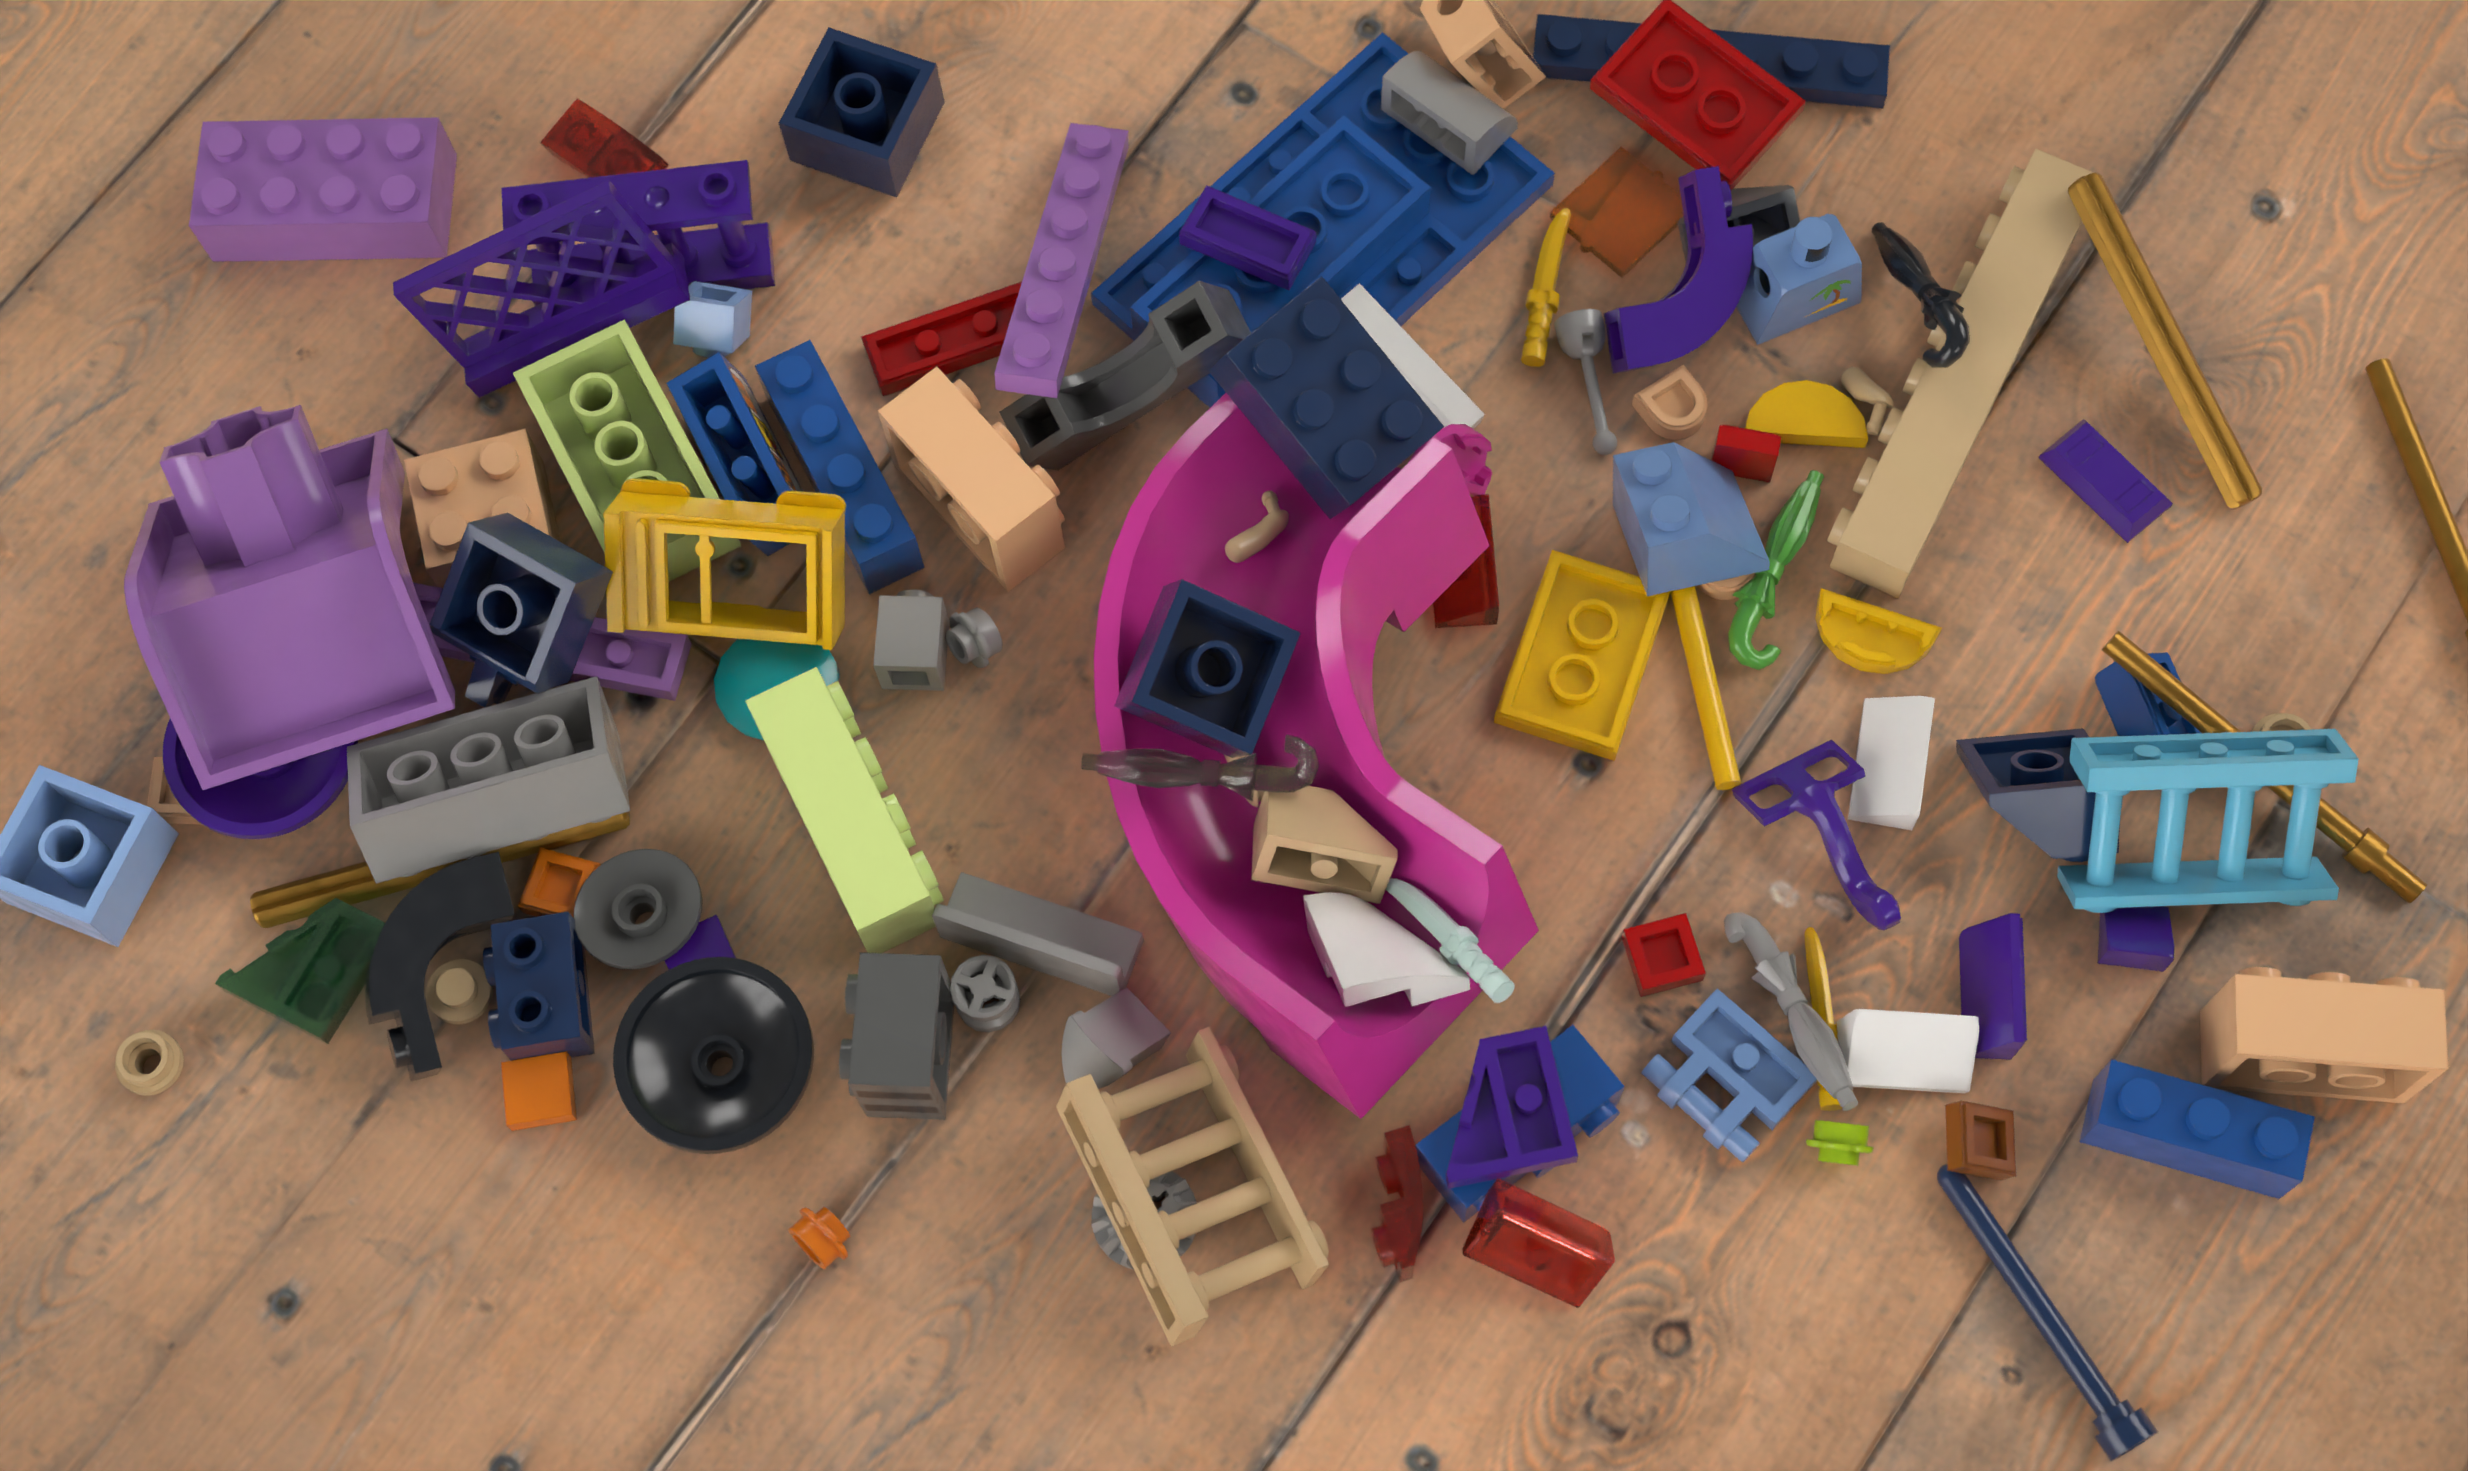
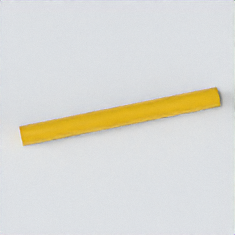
M1693 586L1671 591V597L1717 790L1732 789L1741 784V779L1696 588Z

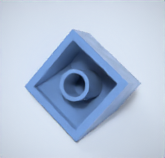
M1675 442L1613 455V507L1647 596L1769 570V558L1732 470Z

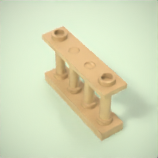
M1210 1026L1199 1030L1186 1053L1189 1065L1112 1096L1106 1091L1100 1093L1092 1075L1088 1074L1066 1083L1056 1106L1171 1347L1197 1335L1209 1317L1206 1312L1209 1308V1301L1290 1266L1303 1290L1314 1285L1329 1265L1327 1260L1328 1245L1325 1236L1316 1222L1313 1220L1307 1221L1237 1082L1239 1071L1236 1060L1225 1044H1218ZM1202 1088L1219 1123L1141 1155L1135 1150L1128 1151L1118 1131L1122 1120ZM1226 1148H1232L1248 1182L1170 1215L1164 1210L1157 1211L1147 1190L1150 1186V1180ZM1261 1206L1278 1242L1199 1276L1193 1271L1187 1273L1176 1250L1179 1248V1240Z

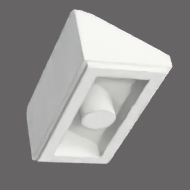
M1904 696L1864 699L1855 761L1864 768L1865 777L1852 783L1848 820L1906 830L1913 829L1921 810L1935 698Z
M1856 1009L1837 1021L1838 1044L1843 1053L1853 1087L1965 1094L1970 1091L1979 1036L1978 1017Z

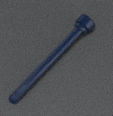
M1947 1164L1941 1166L1937 1172L1939 1185L2096 1414L2097 1418L2092 1422L2099 1431V1434L2094 1438L2109 1460L2112 1462L2157 1434V1429L2142 1408L2135 1411L2128 1399L2121 1402L1967 1176L1962 1173L1947 1171Z

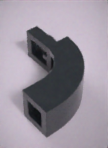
M499 852L454 863L424 879L399 902L388 917L376 942L367 971L365 987L368 1023L370 1025L391 1019L396 1020L397 1028L387 1030L389 1047L395 1067L407 1066L411 1081L437 1075L442 1068L424 995V981L428 964L444 946L453 940L472 933L491 929L490 924L511 921L515 915Z

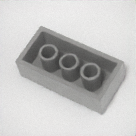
M597 676L347 747L350 828L376 884L398 877L413 876L423 870L457 860L479 857L486 852L527 840H539L549 834L590 822H602L612 816L630 811L619 732Z

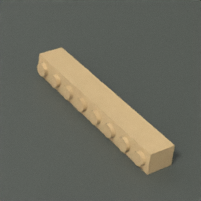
M2035 149L2025 170L2016 166L2013 167L1999 197V200L2008 203L2002 217L1990 213L1975 247L1984 250L1977 265L1966 261L1952 290L1962 295L1958 304L1964 308L1962 314L1969 325L1970 342L1961 358L1948 368H1934L1923 359L1917 358L1902 390L1912 396L1904 411L1895 407L1892 408L1878 438L1879 442L1887 446L1879 461L1871 457L1867 458L1852 490L1862 496L1854 512L1844 507L1842 508L1829 534L1827 541L1837 546L1829 568L1895 598H1899L2083 223L2068 194V187L2077 179L2094 172L2039 149ZM1937 325L1935 330L1931 331L1927 343L1936 346L1935 349L1938 351L1941 350L1946 341V334L1939 325Z

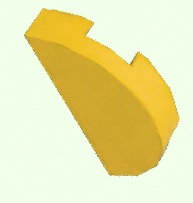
M1810 380L1782 383L1763 393L1750 409L1745 426L1746 429L1778 434V436H1782L1781 443L1865 448L1869 439L1864 416L1851 398L1831 385Z
M1823 588L1820 589L1818 594L1815 620L1822 641L1837 659L1859 671L1888 674L1909 669L1928 655L1942 630V627Z

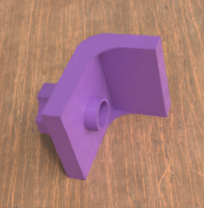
M301 405L271 412H265L259 406L214 420L201 433L182 442L164 447L160 465L174 496L149 503L125 573L124 592L130 621L140 651L202 790L455 709V688L420 604L402 546L400 518L405 472L387 428L319 450Z

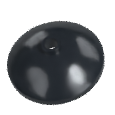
M707 957L682 963L651 981L636 996L624 1014L618 1028L613 1050V1069L617 1089L624 1105L637 1123L654 1138L668 1146L700 1154H719L745 1148L760 1141L780 1127L801 1101L809 1084L814 1062V1040L811 1025L803 1006L794 992L771 971L755 963L730 957ZM722 1057L733 1059L732 1068L727 1074L722 1076L712 1074V1066L716 1060Z

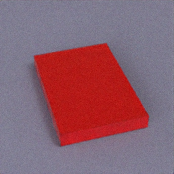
M1663 0L1593 76L1589 88L1695 170L1719 166L1721 181L1728 183L1730 191L1734 189L1801 114L1806 103L1803 98L1672 0Z

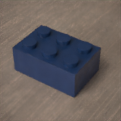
M1322 276L1227 352L1209 370L1215 380L1329 519L1351 506L1444 428L1439 419Z

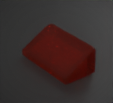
M1489 494L1475 495L1471 498L1490 546L1433 602L1435 628L1496 625L1498 622L1499 596Z
M1497 1179L1489 1189L1462 1248L1464 1256L1576 1308L1581 1306L1615 1263L1611 1234L1607 1229L1501 1179Z

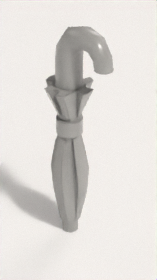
M1743 912L1726 915L1724 928L1729 942L1735 943L1742 939L1747 945L1757 964L1755 969L1758 972L1752 979L1777 997V1002L1782 1011L1788 1016L1789 1028L1797 1053L1815 1078L1833 1098L1838 1100L1844 1111L1853 1109L1858 1105V1101L1852 1092L1853 1085L1843 1053L1832 1029L1813 1008L1808 1006V1001L1801 988L1797 987L1796 956L1794 953L1789 956L1788 952H1780L1768 931L1757 919Z

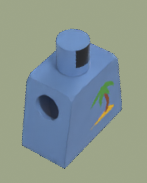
M1826 214L1821 217H1807L1801 220L1796 227L1761 240L1753 247L1750 274L1736 308L1757 345L1861 302L1862 262L1837 217L1834 214Z

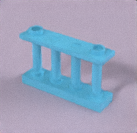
M2336 729L2072 738L2069 762L2086 791L2095 792L2096 794L2088 865L2058 866L2057 878L2074 909H2084L2094 913H2108L2116 908L2263 902H2280L2291 906H2303L2311 901L2337 900L2338 886L2318 857H2312L2321 790L2332 783H2355L2359 758ZM2294 785L2284 858L2246 859L2255 791L2260 790L2263 786ZM2228 787L2218 860L2181 861L2189 793L2194 792L2197 788ZM2162 790L2153 862L2115 864L2123 796L2130 791Z

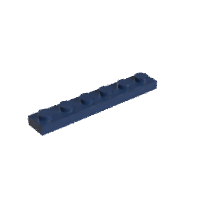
M1537 14L1533 58L1546 78L1590 82L1593 76L1642 23ZM1712 30L1806 102L1881 109L1884 107L1887 97L1890 45Z

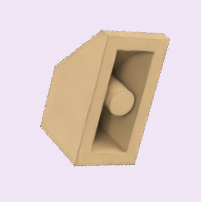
M1269 778L1253 826L1252 880L1320 893L1336 892L1350 894L1365 901L1380 904L1397 861V849L1333 790Z

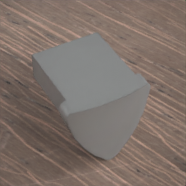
M1126 987L1085 1013L1077 1011L1068 1017L1062 1038L1061 1051L1065 1082L1068 1083L1091 1074L1098 1089L1108 1086L1127 1074L1135 1065L1160 1050L1171 1032Z

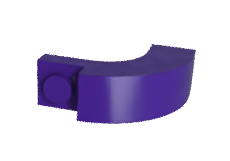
M1719 166L1697 169L1678 178L1688 240V256L1685 269L1675 287L1657 302L1617 308L1603 313L1613 374L1655 366L1690 353L1720 330L1738 305L1751 269L1753 257L1752 224L1728 228L1727 218L1732 213V196L1728 183L1721 181Z

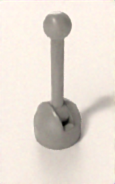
M1596 309L1572 311L1562 315L1555 321L1554 326L1557 340L1565 354L1572 359L1581 360L1597 433L1593 438V447L1599 454L1608 455L1616 449L1617 438L1608 430L1593 357L1602 350L1605 344L1606 330L1603 316Z

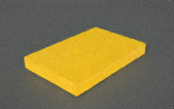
M1552 550L1496 709L1494 723L1615 761L1671 591L1647 596L1639 576Z

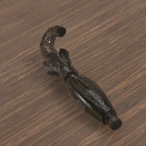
M1286 734L1284 752L1291 753L1298 758V764L1294 767L1257 764L1256 753L1221 764L1220 761L1203 759V762L1191 756L1164 749L1135 748L1104 751L1099 754L1083 753L1081 769L1097 771L1098 774L1154 788L1183 787L1201 783V786L1218 787L1220 784L1253 801L1254 791L1292 793L1309 786L1315 779L1319 763L1314 747L1300 737Z

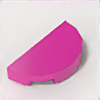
M1450 424L1442 428L1417 449L1408 461L1409 463L1435 438L1453 449L1470 495L1482 498L1492 476V470L1485 466L1487 452L1492 451L1491 442L1466 424Z

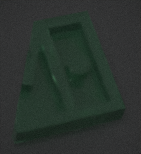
M334 898L309 915L307 921L301 927L287 930L267 943L265 946L268 952L236 973L230 968L219 976L215 984L224 992L328 1045L366 984L370 959L385 922Z

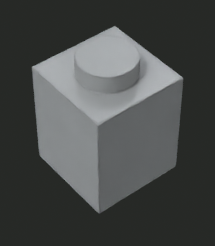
M904 590L899 592L897 596L879 595L873 666L882 689L944 691L948 647L946 632L949 630V618L942 597H934L932 594L922 590Z

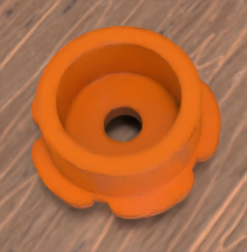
M822 1207L816 1214L809 1208H802L800 1210L802 1218L788 1229L799 1247L822 1269H826L837 1257L845 1260L848 1257V1251L843 1243L850 1237L846 1227L826 1207Z

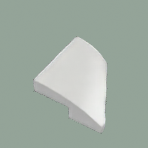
M1336 892L1303 896L1309 936L1327 978H1333L1345 1007L1405 990L1411 1006L1470 990V978L1465 970L1457 964H1451L1440 952L1365 900L1350 894Z

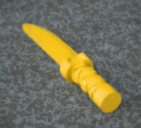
M1568 208L1562 209L1549 225L1540 250L1533 288L1527 292L1525 307L1529 311L1527 321L1529 323L1526 326V340H1524L1521 362L1531 367H1540L1545 364L1550 323L1552 322L1553 314H1556L1559 308L1560 295L1555 291L1571 217V212Z
M1808 927L1805 930L1804 937L1812 1008L1832 1029L1838 1042L1837 1024H1834L1831 994L1823 949L1814 928ZM1817 1080L1820 1109L1824 1111L1841 1110L1842 1107L1838 1100L1833 1098Z

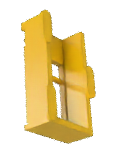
M636 478L626 480L621 487L620 493L603 513L605 567L613 571L606 589L607 632L623 633L626 629L822 645L824 650H832L845 627V501L836 494L800 491L782 492L777 498L776 504L690 497L689 488L681 482ZM667 533L699 536L695 552L700 557L701 603L669 601ZM710 536L806 544L807 612L766 609L758 605L712 602L711 556L715 552V545L711 541Z

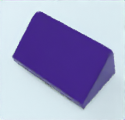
M2009 913L1968 927L1959 936L1961 1015L1976 1016L1979 1019V1036L1975 1058L2011 1060L2027 1041L2023 918H2020V914Z

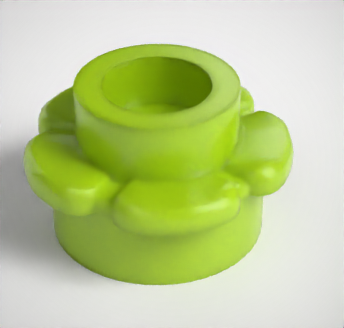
M1815 1120L1813 1140L1806 1139V1145L1819 1147L1818 1161L1859 1166L1860 1152L1872 1153L1874 1148L1867 1146L1869 1126Z

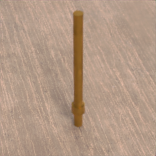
M2387 358L2376 360L2367 365L2365 370L2468 623L2467 548L2392 364ZM2468 629L2465 631V636H2466V638H2467V641H2468Z
M2120 631L2102 648L2105 654L2201 733L2241 732ZM2294 785L2267 786L2291 806ZM2320 797L2316 828L2344 850L2342 858L2362 874L2370 871L2407 903H2412L2424 891L2427 884L2387 852L2390 845L2370 828L2362 831Z

